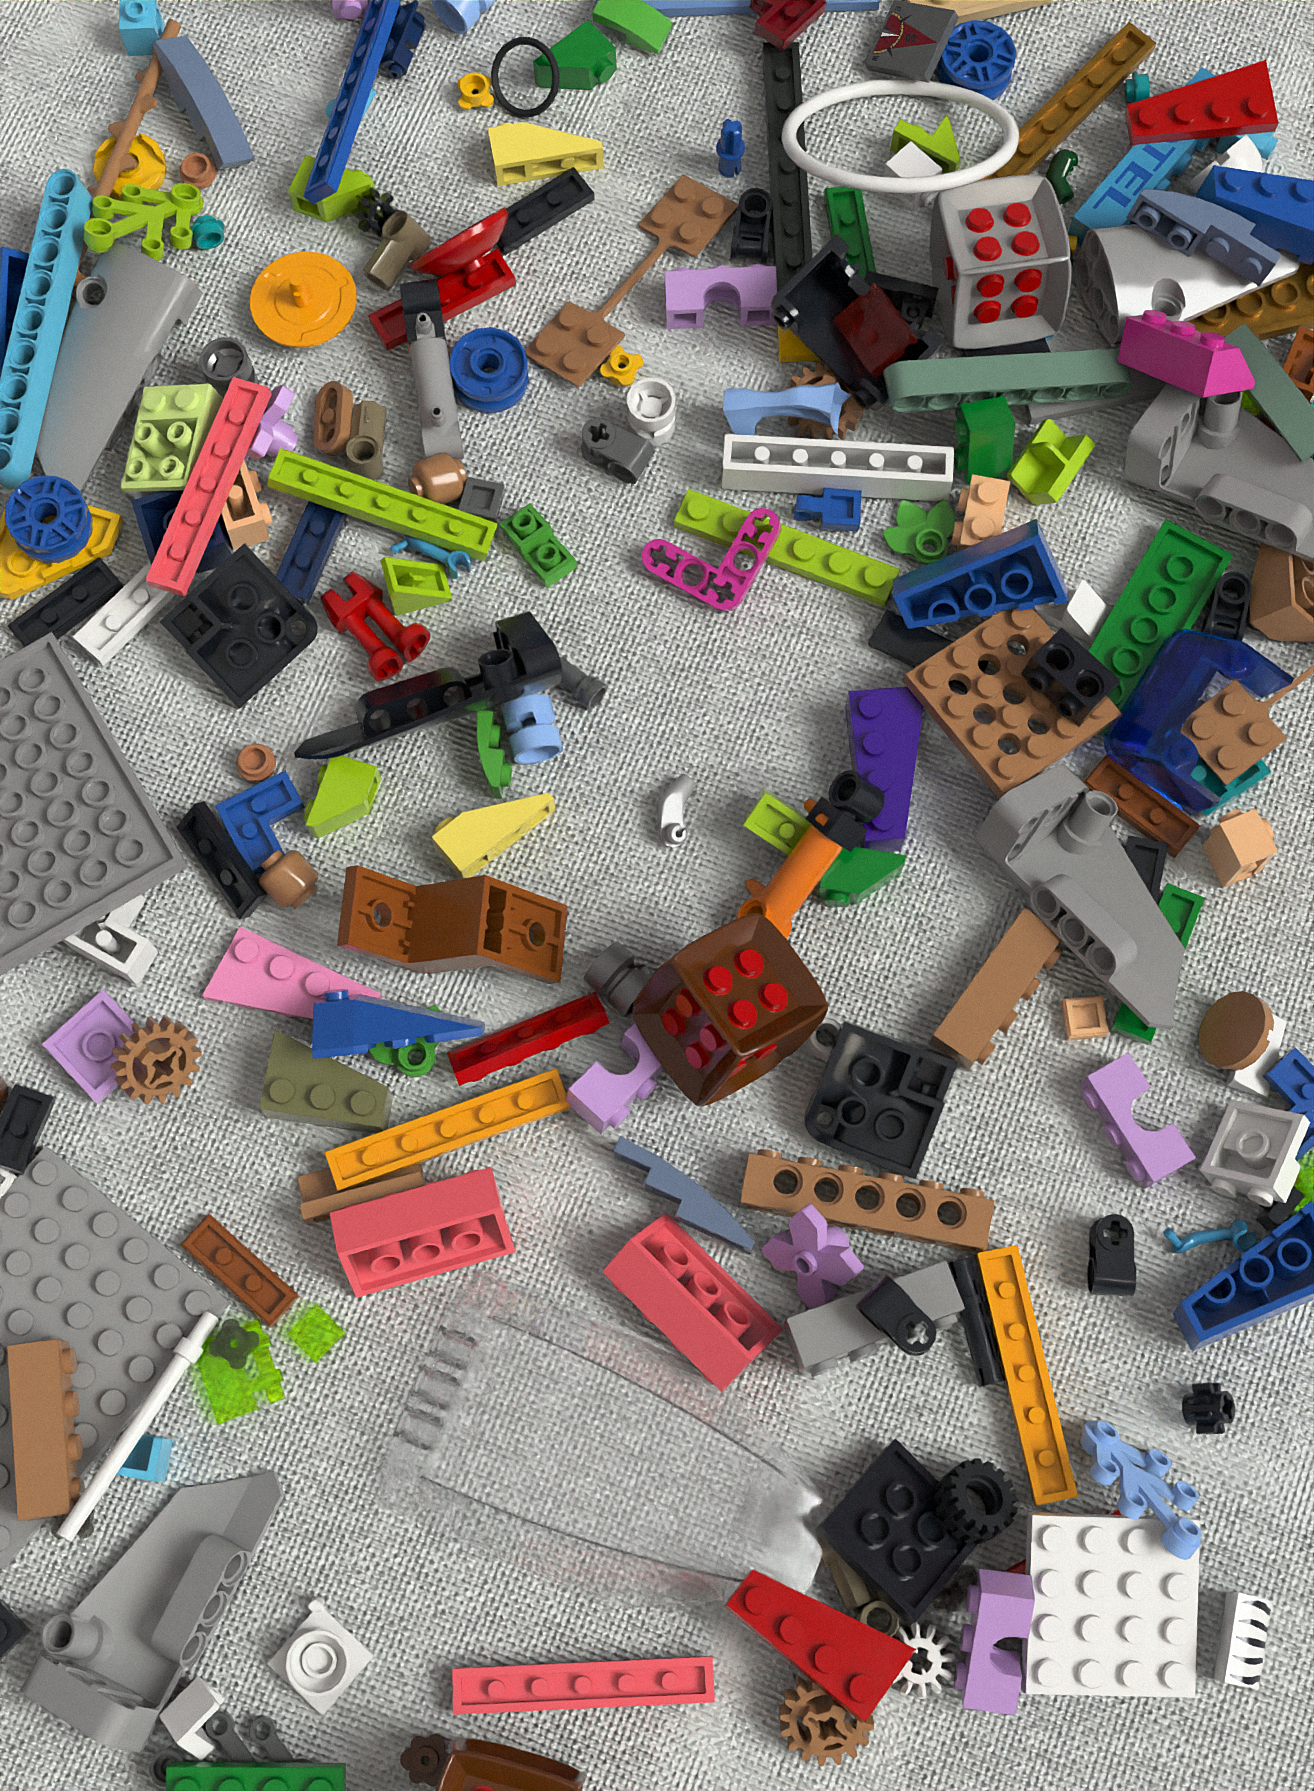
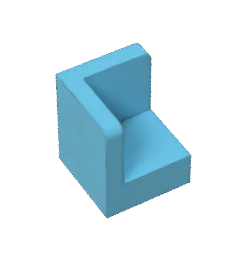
M142 1435L116 1475L165 1482L173 1439Z

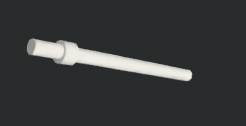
M205 1311L188 1337L181 1338L173 1350L174 1358L57 1531L59 1536L72 1542L189 1364L194 1365L204 1351L201 1346L219 1321L216 1316Z

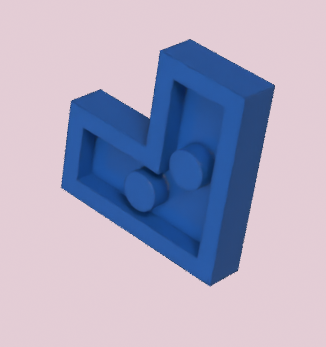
M286 770L215 806L236 848L255 875L264 871L261 864L279 849L283 855L285 854L270 825L305 808Z
M1294 1047L1280 1058L1263 1077L1290 1105L1286 1111L1303 1114L1310 1122L1295 1157V1160L1298 1161L1314 1146V1066Z

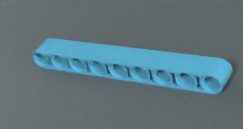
M69 169L57 170L49 177L46 183L0 377V484L10 490L16 489L24 481H27L30 476L84 244V224L90 218L93 204L91 193L78 176Z

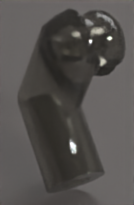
M968 1565L959 1567L951 1578L948 1588L943 1587L932 1601V1606L936 1610L945 1609L946 1613L957 1611L967 1597L969 1585H975L977 1582L975 1569Z

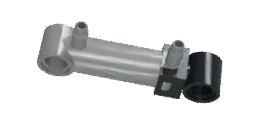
M437 278L399 284L411 355L425 457L427 458L438 453H447L452 458L464 459Z

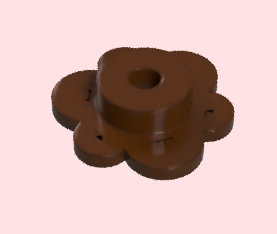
M433 1734L426 1739L420 1735L415 1736L411 1740V1748L404 1750L401 1754L400 1763L404 1769L410 1771L409 1778L411 1782L418 1784L424 1780L426 1784L431 1786L438 1784L442 1769L449 1756V1753L444 1752L445 1741L440 1735ZM423 1756L429 1758L428 1764L422 1762Z

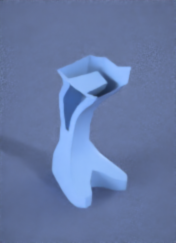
M839 382L825 385H800L778 392H758L745 388H728L724 394L723 412L733 434L755 435V426L763 417L781 415L811 419L829 425L838 435L841 407L851 395L841 390Z

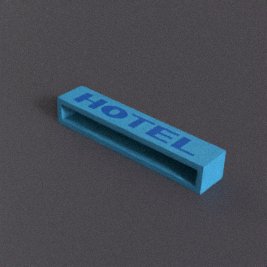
M1201 67L1187 85L1215 77V75ZM1212 138L1134 145L1074 214L1068 235L1077 236V244L1082 246L1085 235L1090 229L1136 224L1126 217L1142 190L1168 191L1172 185L1171 179L1176 174L1182 176L1193 160L1192 155L1198 149L1202 152Z

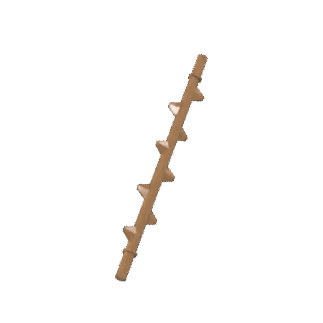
M169 19L160 40L177 37L181 29L180 23ZM154 48L149 66L135 75V79L141 84L126 119L108 126L109 132L117 138V141L100 181L87 188L93 199L100 195L110 197L119 173L134 169L137 166V161L128 152L144 114L158 105V101L152 95L163 71ZM91 209V213H90V218H89V219H91V218H96V217L92 214V209ZM85 242L83 244L73 289L77 288L78 284L86 278L79 271V267L88 249L87 244Z

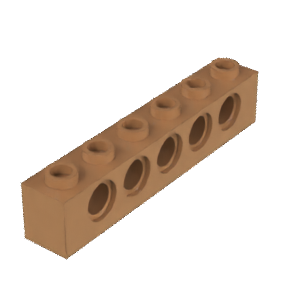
M758 1149L757 1155L749 1153L739 1208L792 1218L806 1205L812 1204L827 1221V1225H835L973 1253L987 1250L994 1200L984 1198L985 1192L961 1188L960 1193L943 1190L944 1185L928 1180H920L918 1186L903 1183L904 1177L892 1173L881 1172L878 1178L862 1175L863 1169L850 1165H839L838 1170L822 1167V1161L808 1157H798V1162L782 1160V1154L772 1150ZM783 1174L791 1176L796 1182V1190L790 1194L778 1192L773 1182L777 1176ZM821 1182H828L835 1187L837 1197L833 1201L823 1202L816 1197L814 1187ZM860 1190L871 1191L877 1198V1206L871 1210L862 1209L856 1203L855 1194ZM900 1198L912 1199L917 1205V1215L911 1218L900 1215L896 1208L897 1200ZM943 1205L953 1207L958 1214L957 1224L952 1226L943 1224L937 1216L938 1207Z

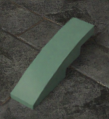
M1245 323L1225 336L1224 342L1240 348L1255 380L1253 389L1243 391L1253 405L1260 409L1276 433L1283 437L1299 461L1303 463L1314 455V408L1266 347Z

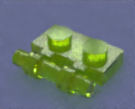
M259 1319L243 1325L248 1340L241 1344L237 1343L234 1331L228 1330L206 1339L201 1346L204 1351L196 1362L217 1425H223L259 1411L260 1408L255 1394L261 1391H266L270 1405L286 1399L281 1383L284 1382L280 1369L275 1368L269 1350L272 1343L269 1334L263 1333ZM250 1355L254 1356L260 1376L252 1380L249 1378L243 1358Z

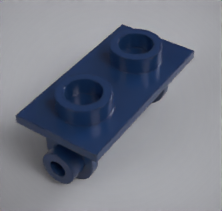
M418 1L399 6L379 67L385 66L388 69V75L393 79L398 80L401 76L406 75L414 53L405 44L411 49L417 48L426 27L425 17L421 13L416 12L419 4Z

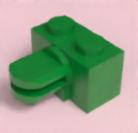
M1005 396L960 404V409H955L957 421L954 422V434L958 444V448L954 449V467L956 471H962L967 485H970L972 474L995 479L1006 478L1008 471L1012 467L1015 421Z

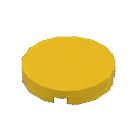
M138 133L139 136L135 135L128 153L137 161V166L134 169L119 173L110 194L112 199L121 201L122 187L127 184H135L141 188L158 190L163 184L167 174L166 160L158 143L149 136ZM115 136L106 139L95 153L94 157L96 160L93 166V174L97 182L100 181L117 141Z

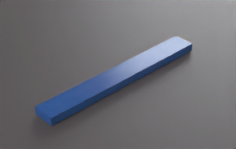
M401 0L369 1L303 197L312 204L329 197L338 190Z

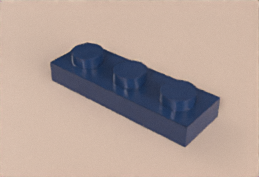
M308 501L276 573V577L305 605H308L348 515Z

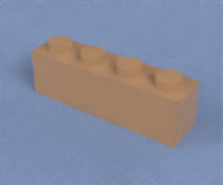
M1024 908L937 1028L929 1043L945 1055L955 1058L958 1064L968 1071L975 1061L983 1065L996 1047V1045L990 1042L998 1029L1006 1033L1018 1016V1013L1013 1010L1020 998L1028 1002L1041 981L1035 978L1043 966L1050 970L1064 951L1058 947L1061 939L1039 917Z
M61 1339L7 1346L18 1521L68 1516L85 1491L84 1480L82 1477L78 1478L77 1460L82 1459L83 1448L81 1437L79 1434H75L74 1417L79 1415L80 1410L78 1393L76 1390L72 1391L71 1374L75 1373L77 1368L75 1351L73 1348H69V1342Z

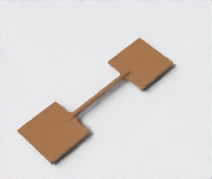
M683 174L638 224L639 228L659 239L658 246L600 310L588 312L569 301L525 349L527 358L575 387L580 388L625 337V333L605 322L604 318L667 248H677L695 259L737 212L739 204Z
M1314 665L1264 702L1254 700L1239 682L1234 680L1179 722L1174 728L1224 786H1227L1287 740V737L1270 719L1268 714L1269 708L1313 675Z

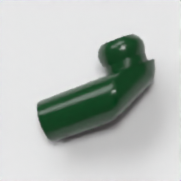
M1067 149L1060 150L1054 154L1045 175L1055 191L1059 204H1065L1074 197V193L1066 178L1069 172L1074 170L1073 166H1078V156L1075 152Z

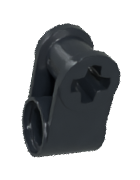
M750 188L740 197L736 226L733 229L730 260L743 257L760 259L762 264H767L771 234L772 199L764 189ZM756 209L760 210L762 213L751 214L748 211Z
M1231 571L1225 573L1219 579L1210 595L1208 608L1200 631L1199 642L1206 643L1209 640L1231 645L1232 650H1239L1246 629V615L1252 592V584L1245 574ZM1222 590H1233L1239 599L1231 600L1227 598Z
M1118 1214L1108 1215L1095 1221L1089 1229L1088 1290L1091 1295L1133 1296L1136 1289L1134 1229L1130 1221L1124 1216ZM1111 1227L1113 1232H1118L1119 1239L1111 1241V1238L1104 1237L1103 1231Z
M884 1275L855 1305L859 1312L875 1328L884 1333L907 1355L920 1356L925 1354L936 1340L937 1332L933 1321L887 1275ZM908 1325L914 1329L920 1325L924 1327L926 1331L923 1338L926 1343L922 1344L919 1341H915L912 1345L908 1343L906 1338L909 1332L906 1327Z

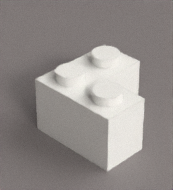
M142 894L63 939L71 949L137 986L159 952L148 939L128 929L146 901Z

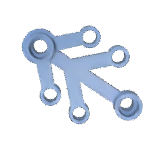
M1093 1420L1086 1422L1082 1428L1083 1435L1080 1438V1443L1084 1450L1093 1457V1465L1089 1469L1091 1476L1101 1485L1111 1486L1120 1474V1498L1116 1503L1118 1509L1126 1517L1137 1520L1149 1505L1167 1527L1161 1535V1541L1165 1548L1180 1559H1190L1201 1545V1530L1189 1519H1178L1160 1496L1170 1500L1178 1508L1189 1511L1199 1499L1198 1492L1187 1482L1178 1481L1175 1486H1172L1159 1479L1163 1478L1172 1465L1170 1459L1163 1452L1151 1449L1145 1454L1121 1441L1118 1431L1111 1424L1105 1421ZM1131 1462L1143 1467L1145 1471L1133 1465Z

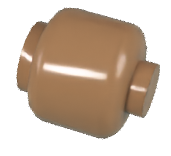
M438 453L415 462L412 467V478L408 479V486L412 494L444 505L461 497L467 477L463 465L458 458H452L447 453Z
M278 849L261 864L265 871L259 878V885L277 906L281 908L291 905L293 909H296L318 890V887L315 885L318 880L317 871L297 850H290L283 855Z

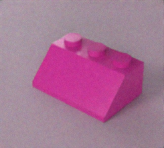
M1145 310L1143 315L1126 317L1117 362L1201 397L1254 388L1255 380L1240 348L1224 342V336L1216 333L1195 331L1194 324L1184 321L1173 322L1167 320L1165 313L1156 310Z

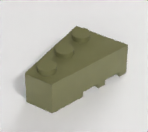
M274 1030L259 1110L267 1118L374 1134L388 1129L394 1096L387 1086L330 1057L313 1059L312 1048Z

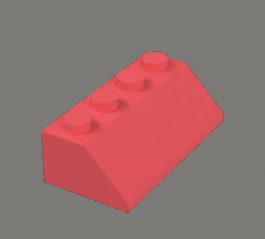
M491 1167L482 1170H472L461 1176L430 1182L422 1187L401 1193H391L383 1198L362 1204H352L344 1209L330 1212L336 1251L356 1298L516 1252Z
M664 1213L632 1237L602 1271L611 1280L613 1286L619 1292L625 1294L641 1310L645 1319L655 1324L671 1340L674 1348L683 1353L701 1371L703 1377L714 1384L721 1392L784 1330L667 1213Z

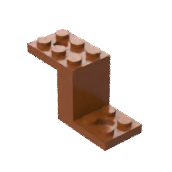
M355 865L346 867L337 946L423 974L496 966L547 984L561 983L568 906L487 875L415 886ZM375 908L381 916L379 925L374 919ZM529 930L534 935L533 943L530 941L529 938Z

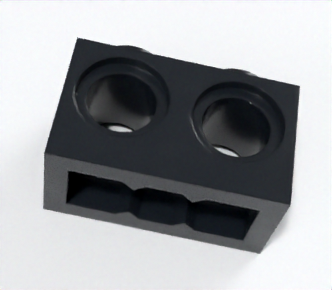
M1063 628L1054 634L1030 658L1021 673L1033 690L1042 693L1056 706L1058 712L1063 717L1072 720L1079 727L1110 697L1121 681ZM1048 663L1054 664L1059 670L1052 669ZM1077 689L1084 691L1088 697L1081 695Z

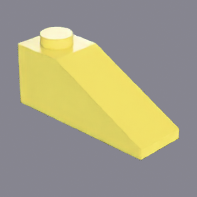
M526 122L515 124L503 123L496 127L488 128L497 186L560 176L572 167L578 173L604 169L602 141Z
M550 793L462 812L456 818L448 817L435 829V834L432 836L434 846L461 879L472 877L556 811L554 798Z

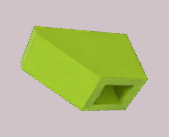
M305 155L288 192L294 211L329 222L350 214L351 211L357 209L359 201L356 196L360 195L363 197L368 195L370 187L375 188L373 178L369 177L365 172L345 168L337 192L312 204L303 196L316 158Z
M344 756L330 758L328 764L322 765L317 778V786L320 787L315 800H309L304 812V822H306L312 837L321 838L369 814L382 779L377 766Z

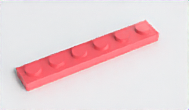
M236 377L232 378L145 579L149 586L183 597L186 596L272 395L268 387Z
M713 1656L462 1667L452 1669L453 1715L715 1702Z

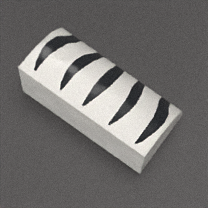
M1226 1592L1213 1679L1259 1690L1272 1601L1239 1592Z

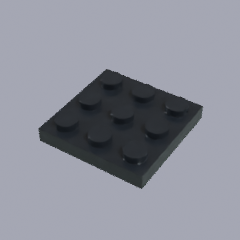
M895 1438L888 1443L814 1531L910 1626L920 1618L977 1546L976 1541L971 1544L964 1542V1536L957 1539L952 1535L954 1529L951 1526L947 1529L943 1526L942 1522L945 1518L943 1515L938 1516L936 1508L940 1503L934 1502V1494L939 1491L936 1489L939 1481Z

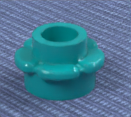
M1135 71L1132 73V79L1125 80L1126 102L1135 103L1150 98L1148 74H1138Z
M210 215L198 217L190 227L193 232L192 241L196 242L200 249L205 250L219 246L225 238L223 233L224 223Z

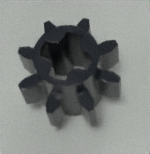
M370 187L368 195L363 197L360 195L356 196L359 202L357 209L351 211V214L356 218L362 219L358 225L360 230L365 233L372 228V232L376 236L381 237L385 221L393 213L400 210L389 205L394 198L391 194L385 192L380 197L379 191Z
M1220 1383L1192 1384L1193 1393L1185 1394L1182 1400V1414L1185 1422L1189 1426H1196L1197 1434L1225 1433L1224 1424L1232 1423L1235 1418V1404L1232 1395L1228 1391H1221Z

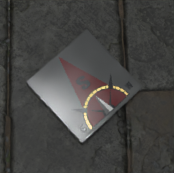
M894 0L868 55L865 66L869 71L929 83L959 18L955 10Z

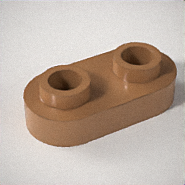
M337 381L326 383L318 392L315 401L313 443L318 450L329 456H336L344 451L351 434L353 394L349 388Z

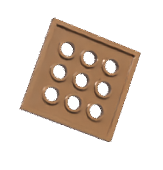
M1018 608L998 612L907 672L902 680L999 799L1011 789L1045 771L1117 721L1122 714L1108 698L1079 727L1072 720L1063 717L1058 712L1056 706L1042 693L1036 692L1029 686L1021 673L1030 658L1054 635L1053 631L1034 609L1019 611ZM1010 641L1019 642L1025 648L1026 654L1016 655L1012 653L1007 643ZM983 660L991 662L996 667L997 673L993 675L983 673L978 666V662ZM1048 663L1052 669L1059 670L1054 664ZM959 680L965 684L968 692L962 695L956 694L950 689L948 682ZM1077 689L1081 695L1088 697L1084 691ZM1003 691H1015L1019 694L1021 703L1011 704L1007 702L1003 697ZM984 710L988 712L992 718V723H979L974 718L973 711ZM1034 719L1042 722L1046 728V733L1036 734L1032 732L1028 727V721ZM1003 739L1011 741L1016 746L1017 753L1009 755L1002 752L998 746V741Z

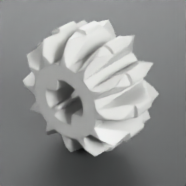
M916 1621L909 1626L910 1637H907L901 1627H898L895 1635L901 1642L915 1648V1653H918L917 1647H922L924 1649L922 1656L928 1660V1663L924 1669L918 1666V1672L911 1671L913 1663L908 1660L893 1683L904 1677L899 1693L907 1696L913 1683H915L917 1698L924 1699L926 1696L925 1683H928L930 1688L938 1694L942 1691V1688L935 1677L939 1674L948 1680L952 1678L953 1674L949 1670L941 1668L942 1662L955 1661V1655L948 1652H939L949 1643L947 1636L943 1635L934 1642H931L936 1632L934 1625L928 1624L922 1637H920V1626Z

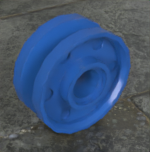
M973 20L960 23L954 27L938 62L937 76L939 82L972 90L991 100H995L1005 92L1011 81L1016 57V48L1013 40L1003 28L991 22Z
M493 327L478 328L463 335L453 346L449 359L453 389L460 402L471 410L486 414L503 412L515 406L524 396L529 382L527 356L524 347L515 336L505 330ZM486 368L496 369L493 373L482 372Z
M37 476L24 481L11 493L5 506V522L17 546L29 558L43 563H60L75 557L86 547L92 534L93 518L81 492L70 481L57 476ZM56 515L52 522L42 523L46 517Z

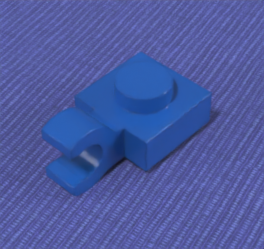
M824 488L822 498L798 495L794 505V520L810 521L821 518L820 529L858 532L860 527L862 491Z

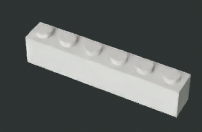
M725 434L722 489L822 494L824 488L860 490L862 491L861 497L925 501L946 500L948 502L953 483L954 447Z

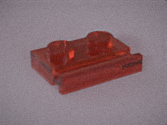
M873 283L870 286L871 290L865 296L860 295L833 321L868 372L877 378L888 366L892 365L905 353L904 349L912 343L914 345L918 340L883 290Z

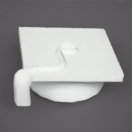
M315 1597L308 1605L312 1613L267 1664L323 1716L374 1657V1654L324 1609L325 1602L323 1598Z

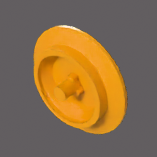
M296 252L275 260L257 277L250 295L251 314L259 330L270 340L293 348L317 346L336 337L350 322L357 303V291L349 271L336 259L318 252Z

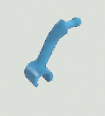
M404 535L405 540L390 547L392 554H397L400 550L409 546L410 549L417 550L447 564L448 573L452 579H458L456 565H463L468 572H471L470 557L464 551L457 550L449 553L429 542L409 535Z
M1240 1219L1234 1220L1229 1228L1195 1231L1181 1239H1178L1175 1232L1170 1228L1165 1229L1163 1232L1166 1239H1169L1173 1244L1172 1251L1174 1253H1183L1201 1244L1223 1240H1232L1234 1247L1242 1252L1248 1251L1257 1244L1254 1232L1243 1235L1247 1232L1248 1226L1245 1221Z

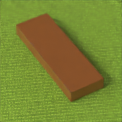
M1107 754L1083 782L1089 788V791H1101L1112 797L1118 807L1117 815L1148 839L1168 843L1167 853L1173 858L1179 854L1201 826Z
M210 1214L180 1244L271 1328L300 1297Z

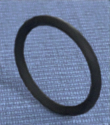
M518 37L501 47L495 56L491 70V83L498 102L504 109L519 117H533L549 108L558 93L560 75L557 61L545 44L531 37ZM519 45H530L539 49L546 56L552 71V85L547 98L542 104L530 110L516 108L510 104L504 97L499 85L498 73L501 61L509 50Z

